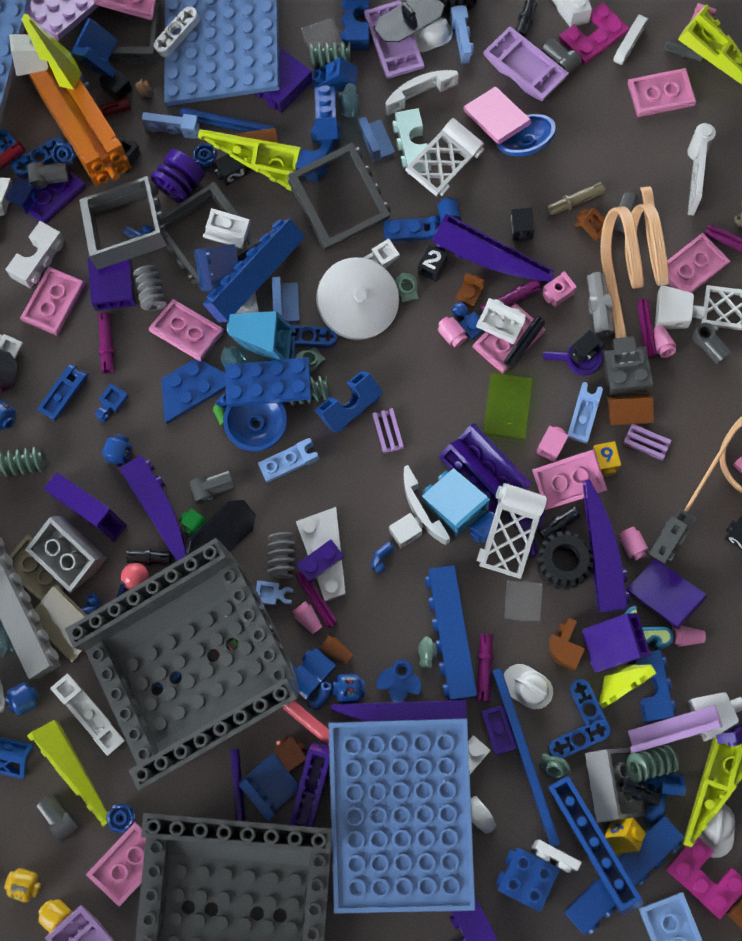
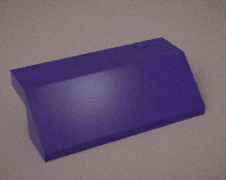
M475 423L471 424L459 439L449 443L439 455V458L450 470L453 468L490 499L488 510L494 514L498 506L496 492L499 486L507 483L527 490L532 485Z

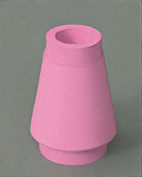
M664 326L655 327L653 332L657 354L662 358L674 355L677 347L674 340Z
M306 601L292 611L295 615L294 618L310 631L312 635L323 627L312 605H309Z
M683 625L679 629L675 627L671 629L674 635L672 644H676L678 647L700 644L706 640L704 630Z

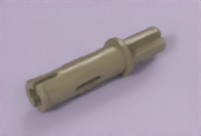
M599 182L572 195H564L562 200L547 206L550 215H554L566 209L571 211L572 207L606 194L605 187Z

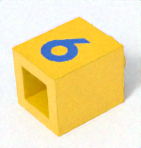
M615 441L594 445L593 449L602 474L604 476L616 474V471L621 467Z
M634 818L611 821L605 838L615 853L621 854L639 851L646 833Z

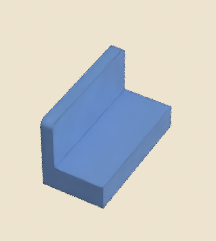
M366 117L358 119L359 131L373 162L395 154V150L381 120L368 123Z
M272 277L273 311H277L288 323L299 322L298 283H281L280 277Z

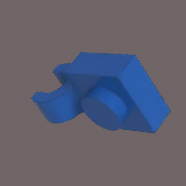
M110 383L98 399L102 405L95 413L97 419L104 423L108 419L111 410L117 413L128 399V394Z

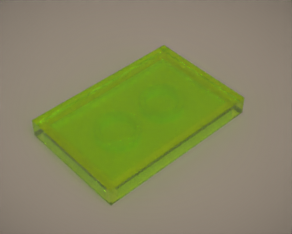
M491 373L483 428L485 435L525 440L533 378Z

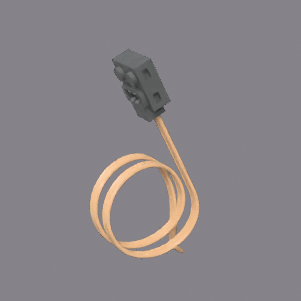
M650 186L640 188L643 204L635 206L632 212L625 206L612 208L606 215L601 233V263L606 277L607 291L612 299L611 315L616 337L612 341V350L604 351L602 358L609 396L651 391L653 387L646 346L636 347L634 336L627 337L612 261V234L616 218L619 214L625 232V257L631 287L633 289L644 287L643 268L637 237L638 223L644 211L647 243L655 282L658 286L669 283L664 235L660 217L655 208L653 190Z
M742 416L727 433L720 451L685 509L680 508L676 517H669L648 552L651 556L663 563L673 559L677 552V549L674 547L676 544L679 546L682 544L697 518L688 513L718 461H720L721 470L727 481L742 493V486L734 480L726 465V448L736 431L742 426Z

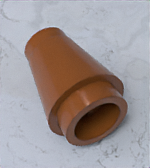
M328 635L319 648L325 656L345 665L353 655L335 636L331 637Z

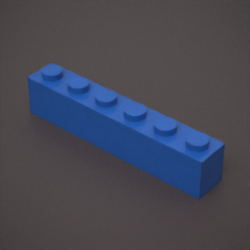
M291 219L277 220L272 225L273 229L259 239L260 243L246 253L247 257L233 267L234 271L222 278L220 281L221 285L208 293L206 296L207 300L203 305L218 322H228L230 314H235L305 238Z
M455 565L428 569L425 582L426 588H431L432 597H428L430 610L435 612V618H432L434 632L438 631L439 640H435L437 653L442 654L443 660L439 662L440 673L445 675L446 683L443 684L444 697H449V701L476 698L477 693Z
M569 776L549 786L552 797L621 915L625 916L642 906V898Z
M665 816L645 832L646 834L639 851L623 853L618 858L634 886L637 883L642 885L650 877L647 873L653 867L657 870L665 863L666 859L664 857L669 852L673 854L682 846L680 841L684 836ZM598 877L563 913L582 934L587 932L591 934L600 926L598 921L603 916L608 918L617 908L614 906L615 903L602 880Z

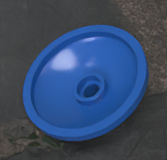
M529 114L527 116L531 119V125L499 144L498 148L503 153L515 157L535 154L546 148L554 139L556 134L554 121L546 115Z
M281 402L227 407L223 417V425L227 437L235 446L245 451L259 452L271 448L282 438L287 426V415ZM254 423H260L258 428L253 427Z

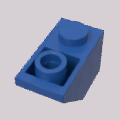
M341 57L317 69L313 74L314 90L321 86L335 87V91H345L356 85L357 66Z

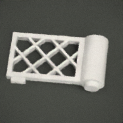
M452 118L443 130L406 167L405 171L435 196L438 194L442 196L450 187L448 183L471 159L474 157L478 158L485 150L483 148L484 143L456 119ZM442 138L448 144V148H439L438 141ZM436 153L437 160H427L426 154ZM440 153H449L450 161H441ZM453 153H459L465 159L463 161H454ZM415 165H424L425 173H418L413 167ZM428 165H437L438 173H429ZM442 166H451L452 173H443ZM430 178H439L440 186L436 188L430 183Z
M702 123L696 127L687 150L688 156L693 160L688 215L693 216L702 198L706 156L716 134L715 128L708 123Z
M707 285L704 299L705 312L701 324L710 323L714 326L715 331H718V328L742 331V313L738 310L742 307V303L735 306L729 299L734 295H739L742 298V289ZM710 292L719 293L723 299L714 304L709 298ZM726 301L732 310L723 314L718 306ZM713 309L720 316L716 321L706 320L707 314ZM735 312L741 321L731 323L727 317Z
M505 483L497 489L496 499H498V506L485 548H480L476 561L480 562L479 566L521 579L539 518L545 509L547 498L544 495ZM502 510L510 512L513 521L503 525L500 520ZM525 517L533 519L530 529L523 532L518 521ZM515 523L520 534L510 539L505 528ZM502 530L507 541L497 546L493 538L497 532ZM522 537L525 547L517 552L512 542ZM509 544L514 555L503 559L499 549ZM496 551L501 562L493 566L486 564L488 555ZM515 557L519 563L517 573L509 571L506 562Z

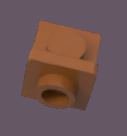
M595 207L582 210L577 215V221L573 225L576 228L582 226L594 240H598L601 237L605 218Z
M466 273L455 301L458 303L463 302L467 307L474 309L484 289L485 281L479 275Z

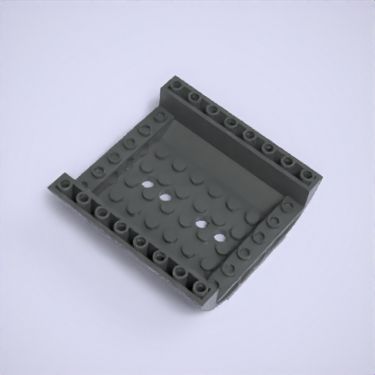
M217 538L65 628L73 648L86 651L137 765L129 769V772L138 791L286 706L299 696V685L292 660L262 600L239 563ZM232 639H237L238 648L235 651L229 649V643ZM214 650H218L220 654L216 662H212L210 659V654ZM176 672H180L182 675V680L179 684L173 683L172 680ZM161 683L163 685V692L157 696L154 688L156 684Z
M143 813L141 838H146L135 941H325L331 875L332 829ZM190 900L195 904L194 912L187 913L184 911V901ZM213 902L218 906L217 914L210 915L206 912L207 903ZM259 906L264 910L263 918L255 919L252 916L251 910L253 907ZM282 908L287 912V918L284 921H278L275 918L274 912L276 909Z

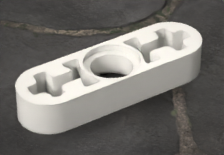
M184 8L155 40L154 48L160 56L170 55L199 23L200 16L195 8ZM181 28V32L178 35H172L175 29Z
M640 14L637 16L617 50L614 62L620 65L625 63L642 34L648 18Z

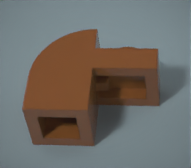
M568 618L566 623L561 622L557 634L560 637L553 634L550 636L548 650L551 658L558 665L574 672L585 649L569 642L577 621Z

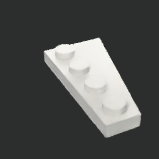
M336 507L296 521L308 555L330 539L341 551ZM342 560L317 577L325 602L346 595Z

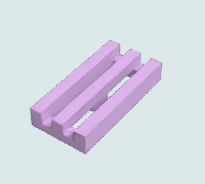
M393 408L387 411L382 410L380 413H372L383 454L404 449ZM389 415L398 442L397 446L394 445V441L386 417ZM381 417L389 440V448H386L378 418Z
M631 424L623 444L663 461L671 440ZM630 437L633 438V439H635V440H638V441H640V442H642V443H644V444H646V445H649V446H652V447H654V448H657V449L661 450L662 452L659 453V452H657V451H655V450H652V449H650V448H648V447H645V446L640 445V444H638V443H636V442H633V441L630 440Z

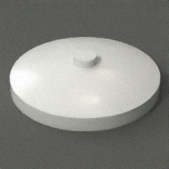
M347 258L335 263L323 275L317 289V308L321 318L333 332L347 339L366 340L381 334L392 323L398 311L399 294L394 279L384 267L366 258Z

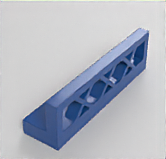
M0 737V774L24 779L27 773V761L33 753L34 745ZM9 763L20 764V770L13 769Z

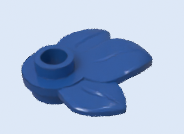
M398 660L392 665L391 669L381 672L377 679L376 687L377 689H389L392 701L402 702L407 697L408 692L416 695L419 694L421 682L413 673V667L410 662ZM404 667L406 674L400 675L398 669Z

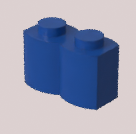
M317 648L314 651L309 650L302 657L304 662L298 668L294 666L299 685V694L306 701L336 669V665Z

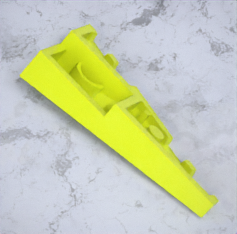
M706 4L685 27L678 40L742 84V53L729 35L726 36L719 27L720 21L713 19L708 12L710 7Z
M24 14L21 20L40 60L48 61L60 87L74 90L82 73L72 54L28 14Z
M199 130V139H203L212 144L216 149L226 152L230 157L254 171L269 177L270 180L281 184L287 190H292L287 181V175L296 171L295 165L298 161L301 147Z
M623 665L605 675L599 699L601 709L609 706L654 676L656 672L651 665Z
M53 720L27 735L31 741H35L41 749L43 756L48 758L59 775L76 795L82 797L87 804L86 807L95 814L101 825L105 827L108 824L106 820L108 812L60 723Z
M716 737L713 738L682 845L688 847L694 845V842L706 829L709 822L718 813L741 781L742 744L728 747L727 743L718 744Z

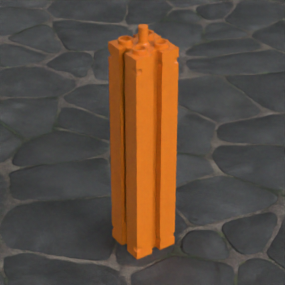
M24 28L23 34H28L26 28ZM49 63L47 70L27 74L95 186L106 183L110 176L112 180L116 181L120 177L119 174L131 168L122 144L117 139L80 78L74 90L60 87Z

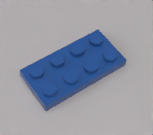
M309 357L225 365L227 407L311 400Z

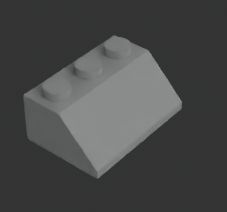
M64 516L49 517L25 549L70 593L91 578L107 559Z
M630 748L605 749L585 753L597 823L644 817V802L642 800L636 801L631 795L620 792L616 788L620 777H626L631 780L626 768L627 758L632 754Z

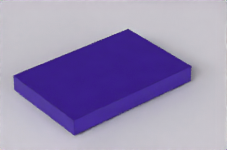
M68 168L69 181L47 184L42 189H33L28 186L15 199L38 222L41 221L47 224L84 191L87 185Z
M656 558L626 589L630 595L677 629L684 624L707 598L704 592Z

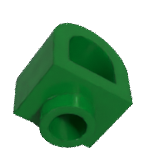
M192 508L189 512L185 511L179 519V522L184 526L183 530L190 536L207 521Z

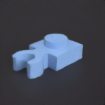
M257 580L256 591L264 605L276 606L277 600H281L285 605L292 604V600L284 598L286 593H294L292 588L285 587L279 590V583Z

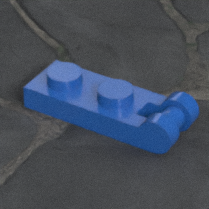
M430 216L417 219L383 220L384 241L390 239L391 242L432 240L438 225H440V217ZM424 227H430V230L425 231Z
M69 364L37 410L56 422L80 387L86 383L89 374L84 371L80 372L76 366ZM70 377L76 378L73 382L69 380Z

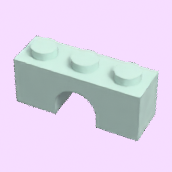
M419 108L396 112L395 121H392L394 133H398L399 136L396 139L398 151L402 150L403 156H400L402 168H406L427 146V143L415 144L411 141L414 137L423 135V124ZM427 153V160H431L430 153ZM415 165L413 167L418 173L425 172L424 165Z

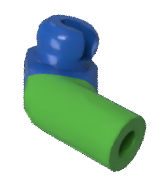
M226 394L221 395L213 407V412L220 426H224L223 417L227 408Z

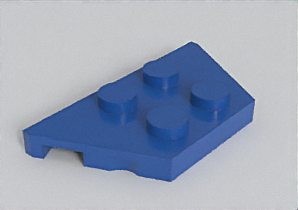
M194 359L163 377L161 380L164 420L166 424L226 389L225 373L203 360L200 362Z

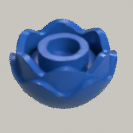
M57 142L51 151L52 158L56 164L66 163L68 167L76 159V153L69 142Z
M200 144L193 150V160L200 167L208 168L217 160V151L209 144Z
M117 804L108 812L106 820L113 832L125 833L135 822V814L130 806Z

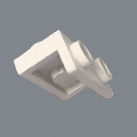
M489 298L476 327L514 344L527 315L523 314L519 309H512L504 305L500 300Z

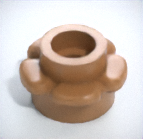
M141 78L139 82L135 83L137 91L142 98L150 97L152 87L148 80L144 81Z

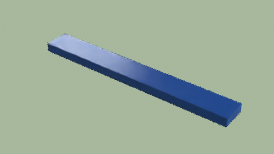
M502 669L493 670L492 675L548 844L552 847L558 846L560 842Z

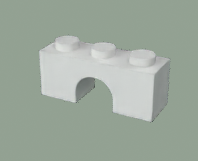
M39 221L29 235L32 244L38 248L37 252L31 257H23L17 253L5 269L12 279L30 289L34 284L38 283L42 272L50 266L52 258L56 252L62 249L65 241L59 231Z

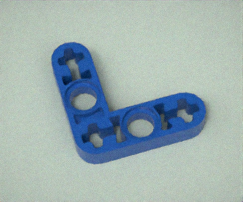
M0 129V138L4 137L8 143L5 146L2 140H0V152L3 153L15 144L16 141L9 131ZM59 137L51 138L27 154L23 153L9 165L19 178H28V165L31 164L29 161L31 160L32 163L37 162L35 161L36 156L44 154L45 159L39 163L50 165L54 160L52 155L49 156L46 150H49L51 153L55 144L63 140ZM24 166L26 170L23 171L20 167Z
M291 325V357L289 359L295 358L296 347H334L338 341L337 334L329 327ZM296 332H299V333H298L299 341H296V337H295V336H296ZM310 332L313 334V339L311 341H304L302 335ZM316 333H319V335H320V337H319V342H316V341H317V334H316ZM327 334H331L332 338H330V341L327 342L325 338L321 337H326Z
M576 679L571 684L570 694L585 726L554 739L548 747L551 756L565 758L605 740L610 735L609 724L590 684L584 679ZM576 684L585 686L586 689L583 691L585 698L590 695L591 699L585 700L580 704L579 700L583 698L580 692L575 693ZM586 704L595 706L596 713L594 716H587L584 713L583 709ZM596 725L604 727L603 737L596 734L591 737L594 741L590 742L589 734L585 729L588 728L590 733L596 730ZM580 733L584 735L585 744L583 746L574 744L573 736ZM568 737L569 744L574 750L570 751V748L567 747L562 750L563 755H560L559 752L554 753L555 743L563 745L567 743L564 738Z

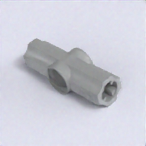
M594 272L587 275L586 278L589 291L588 307L590 314L593 316L595 335L603 337L614 332L611 315L612 299L607 291L605 273Z

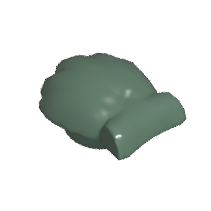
M401 273L400 276L396 277L395 283L403 303L419 298L415 276L410 273Z
M317 347L302 351L296 355V358L309 357L310 372L326 360L320 354Z
M428 636L421 640L418 647L419 666L422 668H432V660L437 655V647Z
M547 753L541 756L538 768L545 769L549 776L560 778L571 773L569 763L563 758L549 756Z

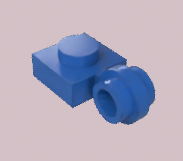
M463 302L453 305L451 311L457 319H463L459 324L466 331L465 335L471 341L484 332V330L476 327L480 317L475 311L468 316L466 314L468 308Z
M663 774L660 777L640 781L647 788L654 791L658 787L661 788L662 794L685 796L686 785L684 775Z

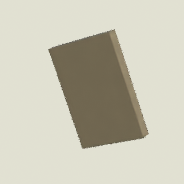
M27 534L9 556L13 560L12 565L16 573L22 579V586L41 601L53 586L57 585L62 591H64L65 587L25 550L33 540Z
M55 585L34 610L39 614L40 623L48 633L49 640L73 663L77 661L84 651L73 648L65 628L84 618L87 614Z

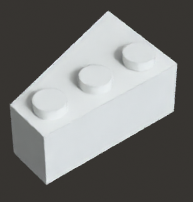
M552 0L557 6L558 12L570 27L572 25L578 26L589 23L592 11L589 0Z

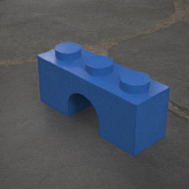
M342 0V9H345V13H342V26H345V30L341 31L342 42L345 43L346 48L350 42V51L369 50V22H359L356 20L364 16L365 10H369V0Z
M321 86L315 88L317 140L338 139L335 87Z
M315 121L311 130L312 142L321 145V147L316 151L303 149L295 165L296 170L336 151L335 146L341 142L343 136L340 122H337L338 139L317 140ZM326 164L302 177L319 183L321 177L326 175L328 165Z
M362 370L346 383L351 390V398L346 404L341 405L338 400L329 397L315 409L329 430L335 433L344 430L353 418L359 417L366 407L379 400L383 391L370 373Z
M661 650L651 651L650 657L632 662V665H651L656 672L649 679L655 686L654 695L640 700L644 723L673 718V713H676L675 702L670 699L669 691L672 690L669 677L666 678L665 673L667 660L665 655L662 656Z

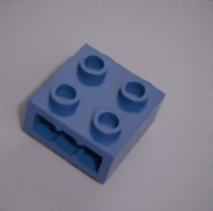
M516 847L514 851L510 850L506 857L505 863L508 866L505 872L500 871L496 879L497 891L541 912L560 868Z

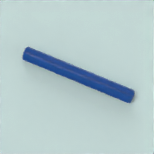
M182 108L179 113V117H183V114L196 115L198 117L196 123L239 132L275 128L270 125Z

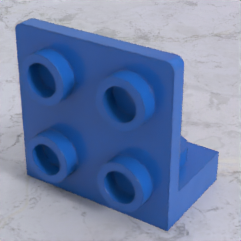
M88 19L71 54L97 74L113 78L116 72L110 66L108 59L117 43V39L93 19Z
M235 244L194 250L201 291L217 289L221 285L220 281L222 278L234 271L233 267L238 263Z
M274 754L267 757L238 782V785L267 821L275 815L274 811L297 793L299 789L297 781Z

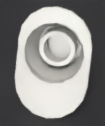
M441 17L413 35L419 52H426L448 43L452 38L453 32L447 20Z
M515 664L505 671L504 678L512 698L531 709H541L550 703L553 696V687L544 675L524 664Z
M726 804L721 807L699 836L714 851L710 856L713 858L728 854L734 842L735 818L732 810Z

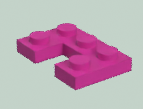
M601 3L591 11L590 20L599 28L591 35L586 37L575 25H572L559 35V41L569 51H575L580 56L584 66L629 31V27L604 3Z
M698 837L692 847L685 846L665 870L718 919H721L742 894V876L730 867L715 884L699 869L714 851Z

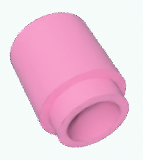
M445 317L438 323L439 328L437 331L450 346L453 345L454 348H457L467 340L466 331L454 317Z
M631 527L619 534L621 537L620 542L629 559L634 558L636 561L647 555L646 551L649 548L639 530Z

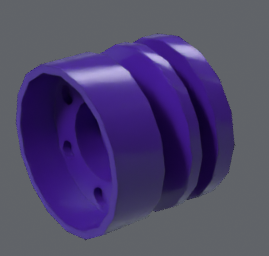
M172 149L163 159L165 166L159 165L157 170L152 173L150 179L164 195L177 203H182L192 194L191 187L196 188L204 179L205 174L192 158L179 150Z

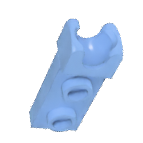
M462 5L451 7L452 16H449L451 30L455 29L461 64L469 63L471 55L474 54L473 43L469 42L470 27L466 26L468 20L467 8Z
M145 112L142 115L144 128L151 132L163 131L173 135L179 133L183 134L184 138L197 139L200 124L196 123L198 118L196 115L183 114V117Z
M583 382L567 439L587 444L603 388L600 386L597 388L596 393L590 394L587 391L588 384Z
M311 438L305 439L289 449L258 462L266 482L269 483L299 468L319 461L320 457L317 452L307 453L308 449L314 446Z

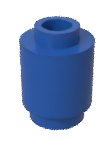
M450 197L441 199L437 205L440 220L442 221L445 214H448L460 221L461 216L457 201Z
M493 512L484 513L469 527L471 531L469 534L477 543L480 541L485 543L487 541L495 515Z

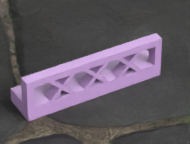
M716 705L629 730L628 734L632 743L630 747L631 752L637 753L722 728L723 725Z

